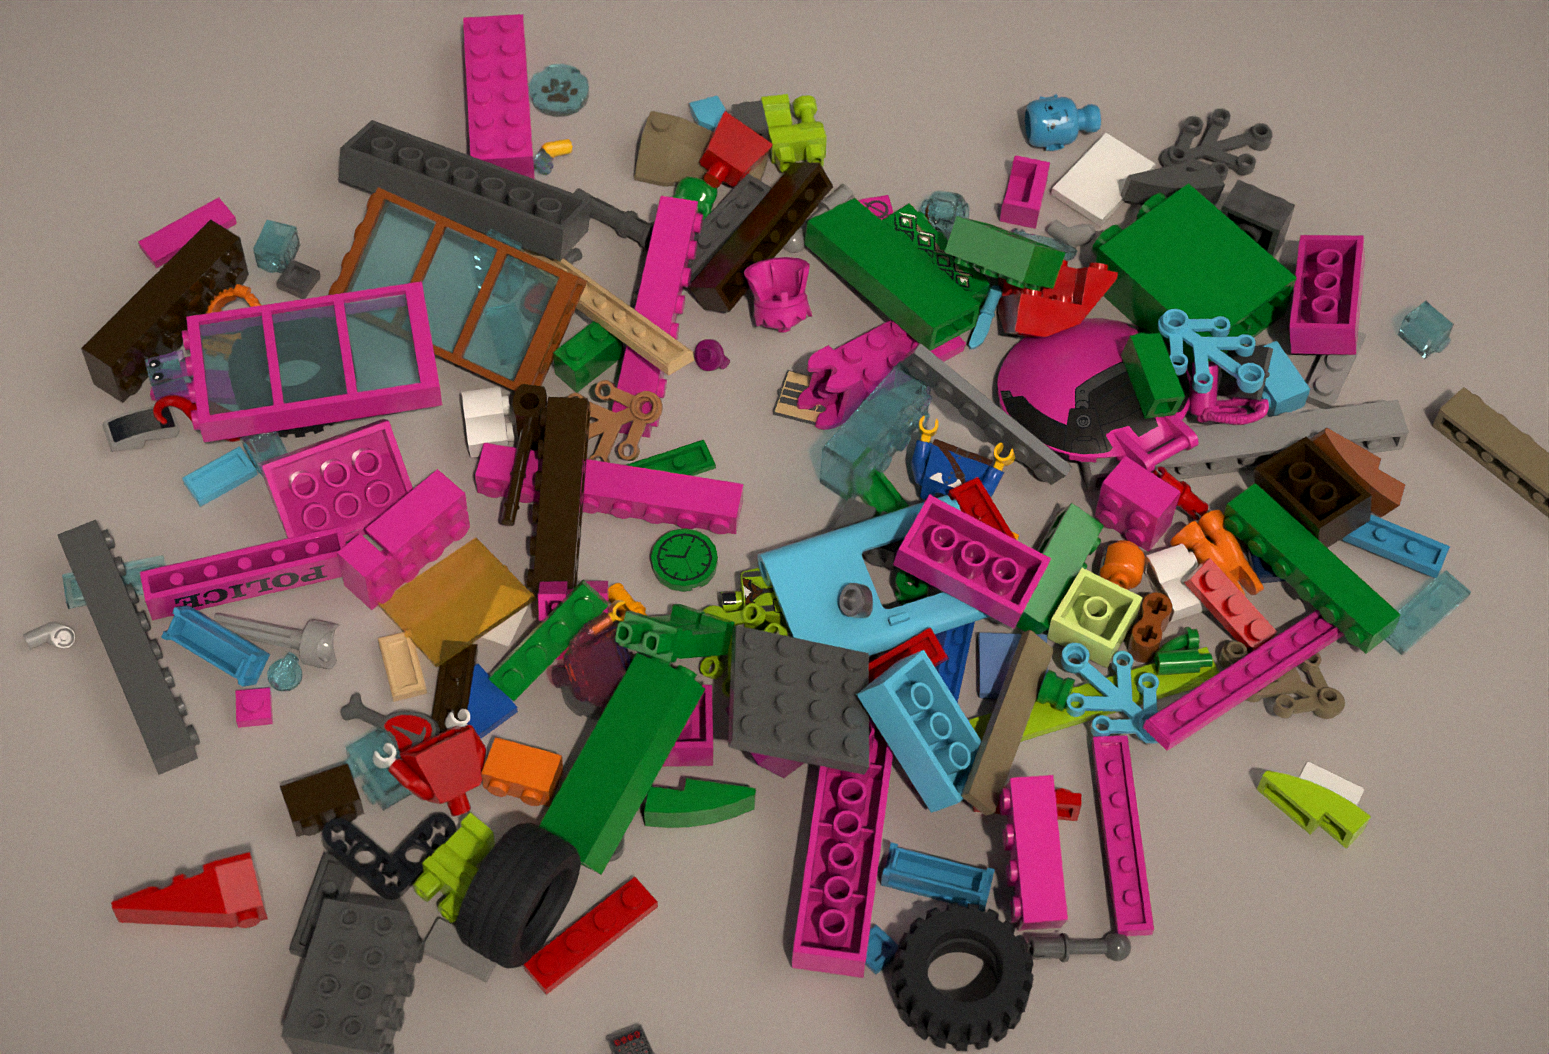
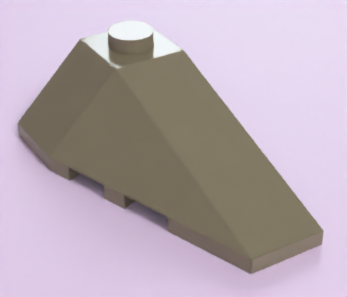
M650 111L642 133L634 180L663 187L674 186V183L687 176L704 180V175L708 170L701 166L699 161L713 131L678 116ZM768 155L750 173V175L760 181L768 162Z

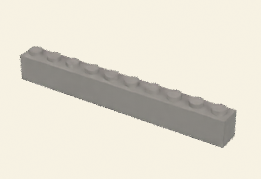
M1376 400L1372 403L1361 405L1346 404L1332 409L1315 408L1308 412L1294 414L1285 412L1278 416L1261 418L1258 421L1244 425L1219 422L1206 426L1190 425L1189 427L1198 437V446L1191 450L1184 449L1157 464L1154 470L1162 474L1158 471V467H1164L1177 480L1254 470V468L1305 436L1311 439L1326 427L1371 453L1400 450L1403 448L1409 430L1398 400ZM1172 439V440H1170V441L1164 443L1163 445H1161V446L1157 447L1156 449H1154V450L1148 452L1147 454L1152 453L1153 451H1155V450L1161 448L1162 446H1164V445L1170 443L1171 441H1173V440H1175V439ZM1116 457L1097 458L1096 463L1080 461L1088 492L1101 491L1103 481L1120 463V461L1116 460Z

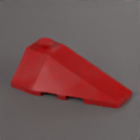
M250 852L202 865L204 872L192 877H187L183 873L172 877L173 882L165 888L161 889L150 886L111 902L113 912L119 923L250 928L259 924L260 921L267 920L268 916L260 879Z

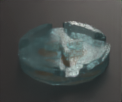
M552 64L544 67V71L533 75L529 84L530 101L538 111L548 116L567 117L575 114L586 105L589 98V84L586 76L584 77L580 74V70L576 67L566 64Z

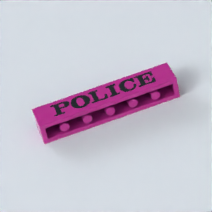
M340 526L140 572L145 602L152 621L174 616L172 614L174 607L190 606L195 610H201L340 578L342 573L337 552L346 545L343 528Z

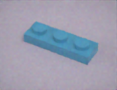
M1372 514L1369 522L1343 538L1345 542L1436 579L1450 548L1446 544Z

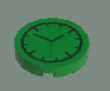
M684 528L672 530L661 536L654 545L651 563L656 578L661 584L671 590L687 592L692 591V588L699 586L701 588L710 582L716 573L718 556L716 546L708 536L697 530Z

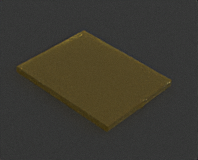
M474 538L395 591L386 603H378V605L399 629L404 632V636L410 638L415 646L437 668L535 601V596L509 571L506 565H503L477 538Z

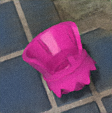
M792 257L772 258L754 263L745 269L744 275L755 297L753 318L755 317L757 327L763 324L766 328L778 329V332H788L791 330V327L805 320L806 314L809 317L812 316L808 297L805 293L810 264L807 261Z

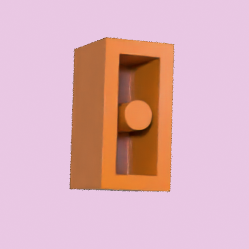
M495 737L481 773L483 787L495 796L506 797L509 795L520 798L522 802L531 806H539L541 804L550 807L563 773L562 755Z

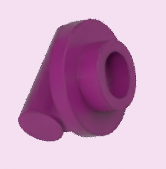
M705 339L698 343L695 349V361L702 370L714 371L718 368L723 370L730 364V360L724 355L723 348L718 341Z

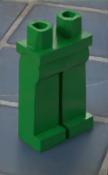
M674 604L670 615L655 617L627 611L624 621L618 623L615 640L622 647L669 663L676 662L677 658L686 659L728 655L735 622L710 613L705 614L703 611L682 604Z

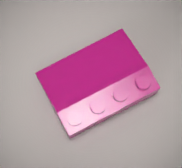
M386 419L369 423L258 463L287 538L340 526L343 528L346 542L354 539L358 534L366 535L365 529L413 490L390 422Z

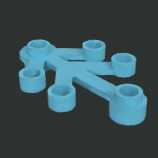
M1170 309L1160 317L1158 330L1164 337L1169 339L1170 359L1177 375L1184 374L1188 365V358L1183 354V341L1193 347L1195 375L1192 387L1196 392L1208 393L1212 389L1213 376L1209 373L1208 359L1235 377L1237 385L1243 392L1254 393L1262 387L1265 375L1262 367L1254 363L1240 365L1221 351L1235 350L1238 355L1247 357L1253 354L1256 344L1255 339L1248 334H1242L1238 337H1227L1230 330V321L1227 318L1218 316L1213 319H1188L1187 314L1179 309ZM1216 326H1222L1224 329H1218ZM1210 331L1213 337H1201L1196 332ZM1241 344H1247L1249 347H1244ZM1174 362H1179L1182 365H1175ZM1203 380V381H1206L1207 383H1206V384H1202V383H1200V382H1198V381Z
M1070 643L1065 646L1061 656L1063 668L1070 673H1079L1105 696H1084L1080 693H1073L1069 695L1065 709L1067 713L1071 716L1079 717L1085 711L1124 712L1130 719L1111 720L1104 715L1095 717L1091 725L1092 735L1098 737L1110 736L1111 733L1136 734L1143 742L1150 744L1158 743L1143 728L1145 721L1159 712L1157 711L1156 697L1159 686L1158 678L1152 673H1144L1139 677L1137 690L1143 695L1142 710L1132 701L1131 668L1133 657L1129 652L1119 651L1113 656L1111 665L1117 674L1116 687L1088 662L1090 654L1084 645ZM1075 658L1080 664H1073L1069 662V659ZM1123 659L1128 665L1121 666L1117 663V660ZM1148 681L1154 687L1146 688L1142 683ZM1071 702H1079L1082 707L1074 708ZM1104 724L1108 729L1101 731L1096 725Z

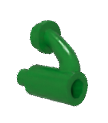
M1185 627L1183 634L1169 640L1160 647L1158 652H1155V669L1158 676L1199 673L1200 667H1212V654H1199V633L1197 629Z

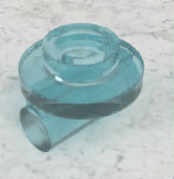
M288 652L284 659H280L270 666L267 678L269 684L274 689L285 692L293 690L300 684L303 674L298 664V657Z

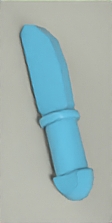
M993 285L987 291V298L983 308L980 310L976 327L968 344L970 350L982 345L988 335L992 318L995 316V309L999 299L1002 298V288L999 285Z

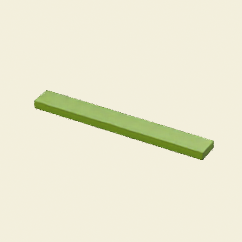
M1207 647L1198 649L1199 654L1209 653ZM1214 661L1212 667H1200L1199 673L1158 676L1155 663L1131 670L1132 701L1138 706L1143 704V695L1138 692L1137 683L1139 677L1144 673H1152L1158 678L1159 686L1156 692L1158 700L1194 689L1217 675L1219 671ZM1117 674L1107 677L1117 687ZM1145 681L1142 683L1146 688L1154 687L1151 682ZM1090 683L1074 687L1071 694L1080 693L1084 696L1105 697ZM1036 699L1020 742L1094 720L1095 717L1100 715L1107 716L1119 711H1085L1083 715L1074 717L1069 715L1066 709L1062 712L1057 710L1055 705L1048 702L1041 704ZM1071 702L1074 708L1082 707L1079 702ZM992 713L968 720L981 741Z

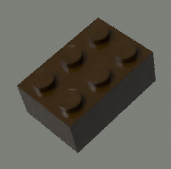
M1306 436L1254 468V483L1262 488L1327 548L1370 521L1372 495Z

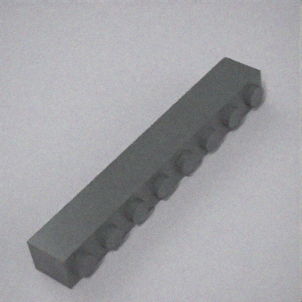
M93 520L57 534L158 775L198 759L194 746L200 744L193 725L185 727L182 717L187 716L186 709L180 696L172 697L169 689L175 687L168 668L161 670L157 660L163 658L156 640L148 641L145 632L151 629L144 612L136 613L133 604L138 603V599L132 585L124 586L121 577L127 574L120 557L112 558L109 550L115 548L108 530L101 531L97 521Z

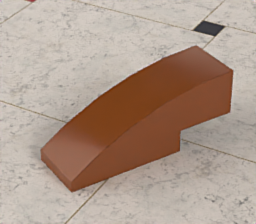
M1327 427L1310 439L1372 495L1371 512L1379 517H1383L1400 506L1405 484L1378 469L1381 461L1380 457Z

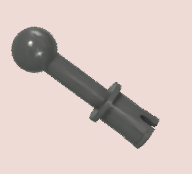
M1117 932L1109 934L1104 940H1069L1066 933H1060L1059 936L1055 937L1031 936L1027 946V951L1032 954L1033 960L1060 959L1061 962H1067L1069 955L1105 954L1112 961H1122L1131 952L1129 938L1126 935L1117 934Z

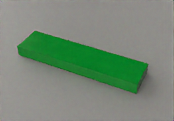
M704 439L627 464V466L690 476L716 469V464Z

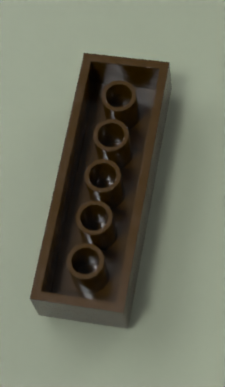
M210 219L81 348L95 386L121 403H124L130 395H134L139 391L142 383L152 373H155L156 368L149 366L152 360H159L160 365L158 367L161 368L163 362L174 351L182 347L184 344L182 331L188 330L187 316L205 314L208 311V305L210 306L209 302L214 300L213 297L219 295L220 291L222 293L224 289L229 290L231 287L234 289L236 284L243 285L249 272L239 236Z

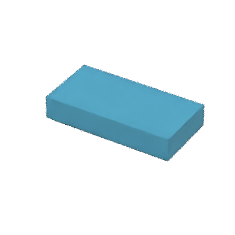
M239 446L182 479L186 488L201 507L258 474L252 462Z

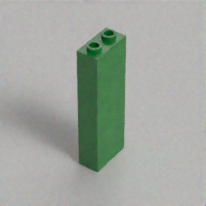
M856 198L839 204L833 209L814 216L807 221L805 245L928 350L931 351L976 327L980 302Z
M639 653L635 655L539 825L542 829L572 844L577 849L581 865L600 875L605 870L705 691V688L695 680L697 674L682 665H678L677 669L670 667L671 663L652 656L649 658Z

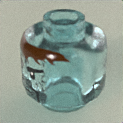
M936 190L930 195L929 199L924 200L921 212L937 231L951 233L956 216L969 219L970 207L963 195Z

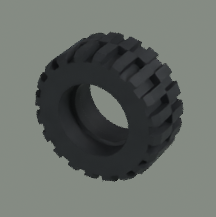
M958 903L947 904L946 910L940 912L937 907L927 911L925 921L918 917L910 924L909 932H904L899 941L898 951L895 954L891 982L892 989L895 991L893 1000L896 1008L899 1010L903 1009L902 1019L908 1027L914 1024L917 1026V1036L924 1041L930 1036L936 1039L935 1046L943 1049L946 1048L948 1043L956 1045V1051H967L968 1045L975 1044L976 1049L980 1050L988 1047L991 1038L995 1042L1004 1039L1007 1036L1008 1029H1014L1020 1022L1033 985L1034 975L1031 972L1034 964L1032 954L1026 953L1028 944L1023 935L1015 937L1016 926L1008 919L1002 923L998 920L999 913L990 908L987 913L978 911L979 905L968 903L967 909H959ZM954 952L968 953L980 958L990 967L996 978V987L990 995L978 1001H955L936 990L928 977V968L934 960L942 955Z

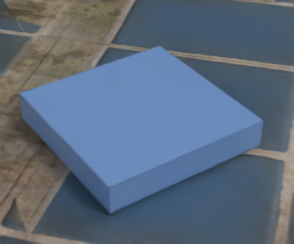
M979 633V698L998 699L1022 634ZM1036 634L1047 643V635Z

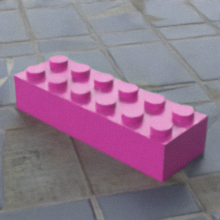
M523 14L463 18L470 156L535 179Z

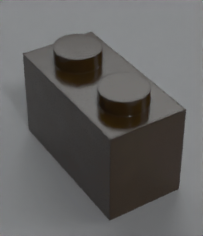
M348 763L280 786L296 837L318 834L323 830L326 823L332 819L340 818L352 822L359 815L364 814L361 798Z

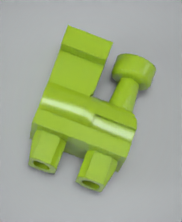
M788 94L761 97L769 128L768 141L773 144L769 150L771 163L777 164L780 172H786L794 162L806 160L807 163H820L823 167L824 158H826L827 137L822 122L815 121L814 118L818 110L816 99L810 95H803L793 101L794 114L801 119V123L792 124Z
M470 812L461 821V827L454 835L422 863L423 873L413 885L414 892L426 902H429L439 891L444 894L446 898L438 905V911L450 923H453L458 918L465 894L478 871V868L475 866L495 846L494 831Z

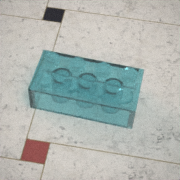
M900 361L822 448L820 484L846 501L848 498L855 500L859 494L863 496L873 483L872 478L875 476V471L881 474L884 473L891 464L893 455L897 451L902 452L911 440V435L916 429L919 430L921 417L925 416L923 428L930 418L928 409L932 401V396L930 395L931 387L924 381L913 377L909 373L908 368L901 364Z

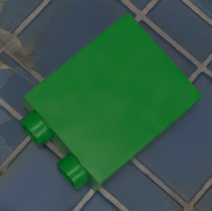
M1189 183L1168 198L1163 193L1153 195L1141 207L1134 223L1124 230L1118 225L1110 226L1096 239L1091 250L1092 254L1096 256L1095 263L1108 265V271L1118 272L1116 281L1103 296L1135 326L1151 333H1160L1158 321L1166 311L1179 309L1187 314L1188 319L1225 317L1230 321V330L1227 337H1238L1242 334H1248L1254 338L1285 315L1297 279L1296 276ZM1216 326L1218 329H1224L1222 326ZM1210 331L1196 332L1201 337H1213ZM1161 334L1162 339L1169 344V339ZM1183 341V354L1188 358L1187 369L1192 377L1193 347ZM1221 350L1227 355L1228 350Z

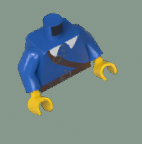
M925 416L921 417L919 421L921 439L916 441L911 462L915 482L922 486L921 498L927 500L929 494L935 498L948 496L949 490L976 477H979L988 494L992 497L1005 473L1002 471L1003 467L1009 466L1014 462L1015 453L1013 448L1008 457L1001 458L999 454L1002 452L1004 445L1003 443L997 444L994 448L996 462L992 466L993 460L938 439H934L933 443H930L931 437L938 431L939 422L936 418L935 427L932 430H926L922 426Z

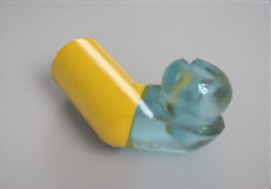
M563 139L544 143L533 159L534 169L538 170L541 175L551 173V168L554 167L552 160L555 156L571 154V141Z

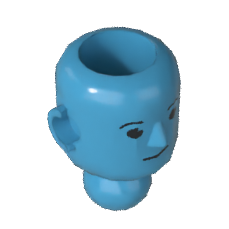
M1057 94L1051 97L1040 96L1039 99L1028 103L1025 109V130L1028 141L1034 147H1046V151L1061 150L1064 148V145L1073 143L1077 139L1079 130L1094 133L1101 127V114L1097 105L1088 104L1081 109H1077L1072 99L1057 97Z

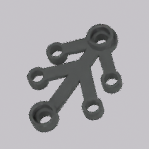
M1218 108L1213 111L1211 126L1201 146L1189 149L1194 137L1200 135L1203 121L1199 117L1190 116L1185 120L1184 133L1178 145L1165 149L1162 162L1164 167L1182 163L1186 170L1191 171L1215 167L1217 171L1222 172L1219 175L1223 181L1227 177L1228 166L1237 169L1241 174L1248 175L1254 171L1255 157L1251 154H1242L1238 157L1227 153V151L1244 146H1249L1255 151H1264L1269 148L1273 133L1268 125L1258 123L1252 126L1247 133L1217 141L1222 130L1228 126L1230 121L1229 111ZM1207 158L1216 162L1209 165L1198 159Z

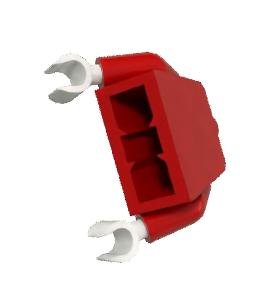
M461 709L458 712L460 721L455 719L454 714L450 712L445 719V725L448 730L399 753L401 759L395 758L396 749L391 743L384 744L383 750L390 757L382 758L377 751H374V764L379 768L389 767V773L404 788L419 799L437 804L447 802L452 816L471 810V805L466 792L482 783L481 772L484 766L486 747L474 727L467 724L470 720V712L467 709Z

